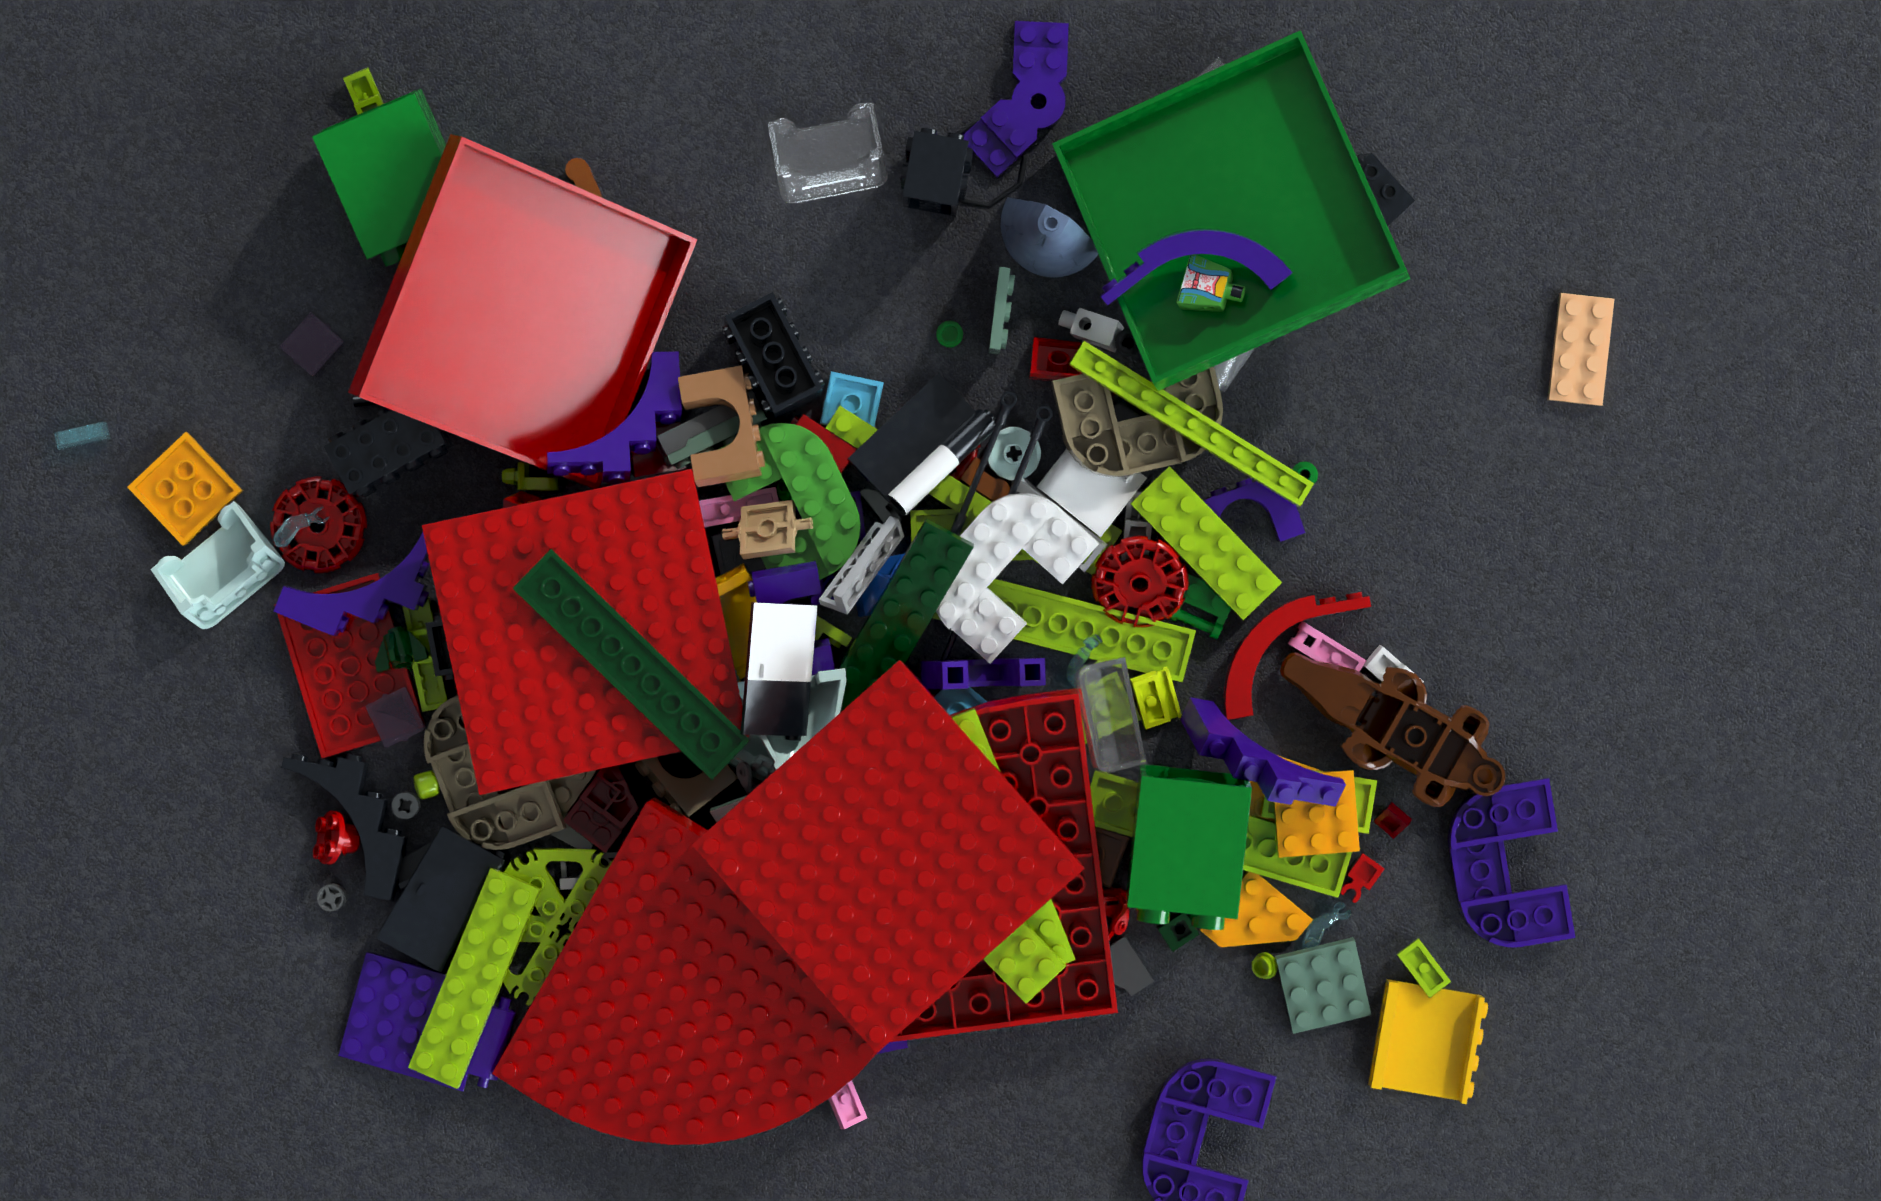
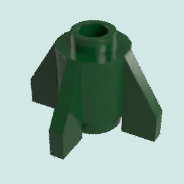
M403 627L391 628L388 630V634L383 636L375 660L376 670L378 673L391 670V663L393 669L405 668L411 671L414 664L413 658L415 662L429 659L427 648L410 631L404 630Z

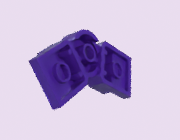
M1015 21L1012 76L1018 84L1013 91L1012 100L1000 99L964 134V140L969 141L968 147L973 149V153L996 178L1036 143L1037 130L1051 128L1063 115L1065 94L1060 83L1067 76L1069 23ZM1035 96H1041L1045 99L1046 105L1042 109H1035L1031 105V99Z

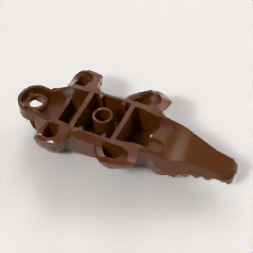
M1296 652L1290 653L1284 659L1280 669L1282 677L1298 687L1328 720L1349 728L1353 732L1352 736L1348 737L1341 747L1347 756L1361 768L1379 770L1387 767L1392 762L1396 763L1417 776L1414 789L1412 790L1414 796L1434 807L1444 806L1451 799L1456 789H1471L1478 795L1490 796L1497 793L1503 787L1505 782L1504 768L1497 760L1489 758L1487 752L1481 746L1488 735L1489 721L1485 715L1475 708L1462 705L1452 717L1426 704L1427 692L1422 680L1415 673L1406 669L1387 667L1383 675L1384 681L1379 684L1374 683L1357 670L1314 661ZM1374 691L1377 693V698L1371 695ZM1356 720L1362 724L1360 726L1355 725Z

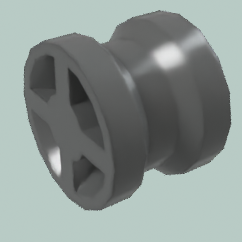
M411 791L398 794L392 801L393 813L401 819H409L416 816L421 809L420 798Z
M336 883L324 886L317 895L319 906L329 912L341 908L347 900L346 890Z

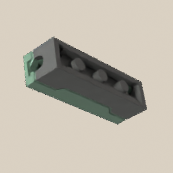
M753 390L748 392L749 399H754L757 415H752L753 424L761 428V423L767 418ZM720 405L656 436V447L662 459H664L667 469L675 466L678 470L691 463L690 455L714 451L713 447L720 443H723L725 446L733 442L740 427L739 415L731 408Z

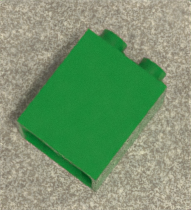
M421 88L327 127L312 136L366 259L380 254L385 267L401 260L446 147Z
M1140 764L1126 888L1127 907L1136 908L1138 921L1153 924H1169L1170 912L1190 914V918H1192L1191 926L1223 930L1225 918L1238 919L1252 794L1250 781L1233 778L1231 773Z

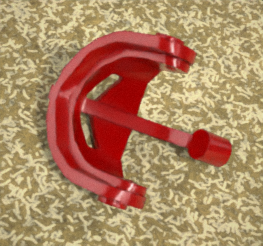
M1104 887L1103 895L1106 916L1113 918L1108 928L1110 940L1114 934L1121 935L1125 932L1128 920L1130 919L1129 907H1127L1125 890ZM1117 900L1120 901L1119 904H1114V905H1107V904H1106L1107 901H1117Z

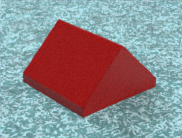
M1034 337L1029 379L1054 381L1083 374L1069 365L1081 342Z

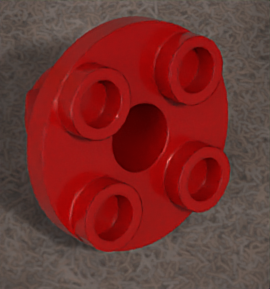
M331 810L324 817L317 818L315 830L318 834L317 842L313 848L314 859H318L322 864L331 865L336 862L341 852L346 856L348 853H355L360 845L359 833L354 825L345 824L340 812Z

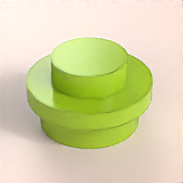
M1267 952L1256 955L1252 961L1253 973L1263 979H1270L1276 975L1278 967L1275 958Z

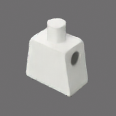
M1082 308L1078 309L1077 314L1063 310L1059 319V325L1071 329L1070 334L1074 338L1112 352L1116 351L1115 338L1117 334L1124 329L1118 320ZM1092 323L1090 329L1084 330L1085 324Z

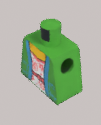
M1193 254L1189 256L1176 303L1183 310L1224 312L1227 299L1237 302L1243 301L1245 286L1232 283L1234 275L1229 268Z

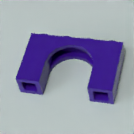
M1251 478L1237 482V488L1228 492L1226 487L1210 492L1211 498L1203 500L1219 518L1227 505L1235 500L1249 499L1259 503L1269 516L1278 542L1306 533L1296 505L1257 481L1253 483Z
M816 561L752 572L753 580L748 581L750 597L756 596L757 603L783 604L790 599L822 594ZM829 638L815 640L812 675L820 671L835 670Z
M1045 658L994 659L991 664L985 659L921 661V683L926 689H968L969 687L1042 686L1046 685Z

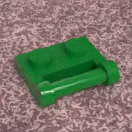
M1188 574L1189 586L1188 590L1184 592V602L1216 616L1215 624L1182 610L1181 607L1169 619L1173 621L1178 619L1209 633V637L1217 640L1231 608L1205 581Z

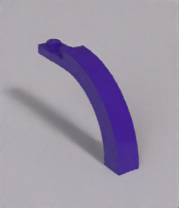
M1213 229L1188 230L1163 237L1138 251L1137 254L1143 262L1138 264L1135 261L1124 270L1126 275L1118 282L1114 278L1102 287L1104 293L1101 294V298L1109 305L1158 266L1175 258L1193 254H1213L1235 260L1256 273L1270 290L1291 275L1292 272L1274 253L1245 236Z

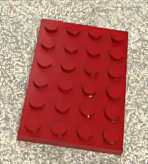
M375 573L313 593L338 594L353 591L379 580L380 575ZM390 608L384 620L379 619L378 623H372L347 613L346 617L349 618L345 631L343 633L339 632L338 636H332L277 613L321 758L426 727L409 670L405 668L393 669L391 663V670L378 673L376 670L375 660L383 636L388 634L389 629L395 628ZM401 696H402V699H403L402 703L399 704V705L396 706V707H395V705H392V706H391V705H387V706H390V707H387V708H386V705H383L384 702H385V704H386V703H387V704H392V703L395 704V703L398 701V697H400V698H399V701H400ZM396 708H397V709H400V710H399V715H401V716H399V718H397V717H398V716H397V715H398V713H397L398 710H396Z

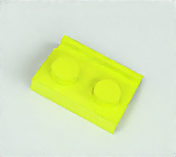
M1167 666L1163 667V670L1157 672L1154 670L1130 679L1145 729L1170 722L1171 719L1176 717L1181 718L1182 714Z

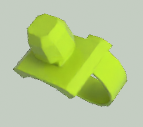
M518 462V471L516 468L502 471V482L515 485L518 482V490H559V478L529 477V463Z

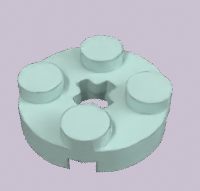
M1008 427L1000 430L988 459L991 469L999 477L1014 481L1031 439L1029 431L1020 427ZM1038 440L1022 478L1030 476L1039 464L1041 448ZM1011 446H1015L1016 450H1021L1022 455L1018 456V461L1013 462L1012 458H1007L1006 453L1010 452Z

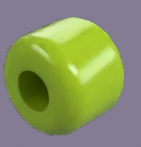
M430 770L414 775V786L420 799L431 798L439 794L440 786L433 771Z

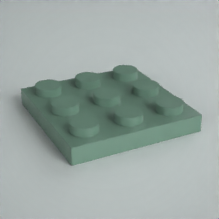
M999 267L989 354L999 355L1000 349H1005L1007 344L1008 329H1003L1004 322L1009 323L1012 302H1006L1007 295L1012 296L1015 275H1010V268Z
M1354 937L1275 956L1293 1034L1371 1015Z

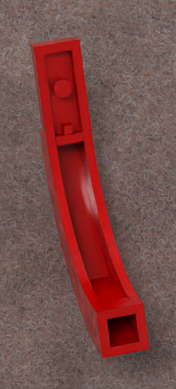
M1362 592L1346 594L1347 600L1336 601L1335 597L1319 599L1320 604L1316 605L1315 595H1310L1285 603L1264 616L1243 638L1230 663L1224 688L1225 717L1228 720L1254 716L1252 686L1256 668L1266 649L1281 633L1289 627L1309 618L1371 607L1370 596L1363 597Z

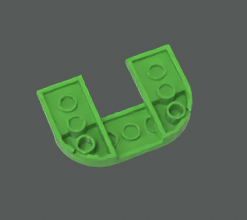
M776 423L759 428L761 441H756L758 451H763L765 467H761L762 476L725 483L733 500L737 501L783 478L802 519L812 518L813 529L797 531L795 553L761 558L766 569L816 561L819 580L824 579L841 569L857 547L861 531L857 506L830 450L817 435L804 427L794 424Z

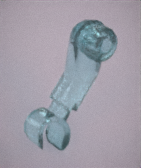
M318 507L311 514L304 513L286 519L274 534V545L280 548L286 547L299 529L308 527L314 522L323 524L329 520V516L324 520L319 519L317 516V512L324 507Z
M1097 634L1084 639L1083 643L1085 646L1080 648L1069 662L1066 681L1071 683L1074 688L1078 689L1086 681L1084 676L1080 674L1083 664L1088 660L1091 651L1103 642Z
M1339 902L1334 906L1333 912L1330 914L1327 912L1314 919L1303 938V947L1306 949L1318 946L1325 929L1332 926L1338 919H1348L1352 914L1351 910L1349 909L1344 914H1339V910L1345 907L1344 903Z

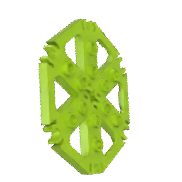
M534 848V852L531 849L526 852L529 857V863L522 862L521 858L517 856L514 859V863L512 860L504 872L541 888L535 904L539 914L531 913L520 942H540V945L522 974L514 975L508 969L503 981L510 994L516 985L519 987L514 993V998L516 999L521 992H526L529 995V1000L526 1003L528 1006L535 999L563 950L565 941L569 939L576 927V923L580 920L613 862L612 860L608 866L601 863L603 852H600L592 860L595 849ZM550 861L578 862L582 865L583 872L566 901L546 867ZM571 917L572 920L569 923L570 926L568 928L571 931V934L567 932L560 938V940H558V937L561 934V928L558 925L560 924L563 926L565 923L569 921Z

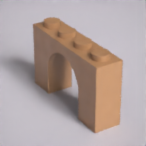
M742 365L678 377L681 401L685 410L710 405H724L734 410L740 419L738 434L728 446L719 450L690 455L694 480L698 487L762 476L761 467H765L763 451H758L756 442L761 441L758 425L753 424L752 415H757L754 399H749L748 390L752 389V384L747 376L750 373L745 374Z

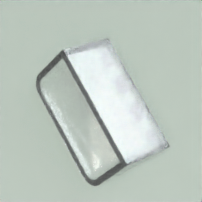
M1125 657L1099 660L1080 667L1075 674V685L1079 693L1081 714L1090 759L1094 769L1101 773H1109L1147 764Z

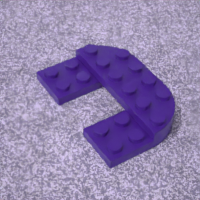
M1549 778L1503 785L1501 790L1490 796L1473 793L1457 808L1449 826L1448 846L1461 914L1475 933L1499 946L1524 947L1576 938L1566 884L1513 893L1511 890L1503 841L1558 832Z
M1208 1058L1186 1063L1176 1069L1166 1079L1157 1097L1142 1154L1143 1178L1154 1201L1244 1200L1249 1182L1248 1179L1196 1166L1209 1115L1263 1129L1276 1075L1234 1065L1223 1060Z

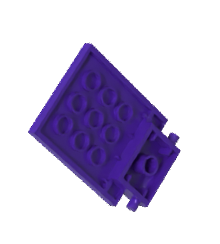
M366 952L338 1056L462 1092L465 1089L468 1074L479 1077L477 1086L487 1088L489 1080H498V1077L493 1075L492 1072L507 1048L516 1011L509 1009L511 1002L509 998L501 997L499 1005H493L462 1083L458 1089L408 1068L446 974L373 952Z

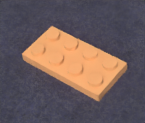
M1567 293L1559 294L1547 400L1603 406L1614 299Z

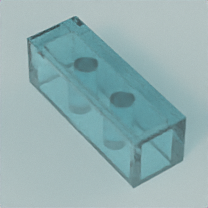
M99 422L54 433L57 449L59 450L110 439L107 422Z

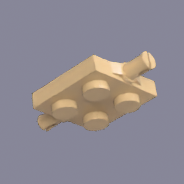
M793 500L741 507V520L738 527L723 529L722 537L724 541L739 538L740 555L743 559L795 553L797 531L813 529V520L811 517L796 519V505Z

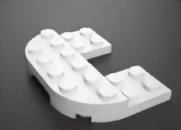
M1029 493L1003 496L990 503L960 535V537L974 543V548L943 598L936 613L948 629L951 628L991 664L1027 622L987 588L1019 551L1024 549L1063 584L1099 543L1060 507L1042 496Z

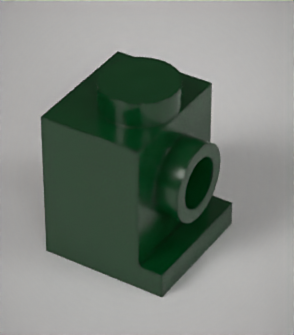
M1178 913L1170 918L1169 924L1157 926L1172 952L1200 935L1196 927L1191 926L1192 918H1190V914ZM1177 924L1184 925L1185 929L1182 933L1175 932Z

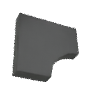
M1125 936L1110 945L1115 985L1124 988L1133 996L1154 982Z

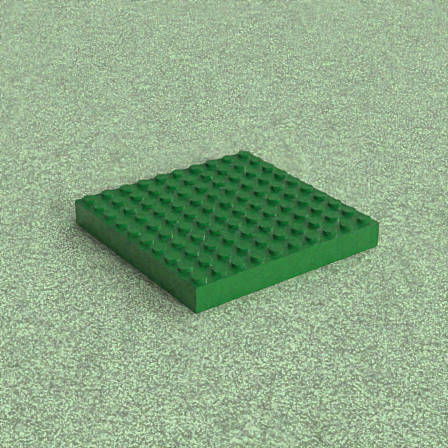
M1301 30L1052 143L1110 281L1115 278L1118 282L1126 275L1124 270L1135 261L1141 264L1143 260L1137 252L1147 245L1174 233L1197 229L1222 230L1245 236L1274 253L1292 272L1291 275L1270 290L1256 273L1235 260L1213 254H1195L1229 268L1234 275L1232 283L1245 286V295L1242 302L1227 299L1224 312L1183 310L1179 308L1176 302L1190 256L1187 255L1158 266L1117 298L1150 378L1158 391L1410 279Z

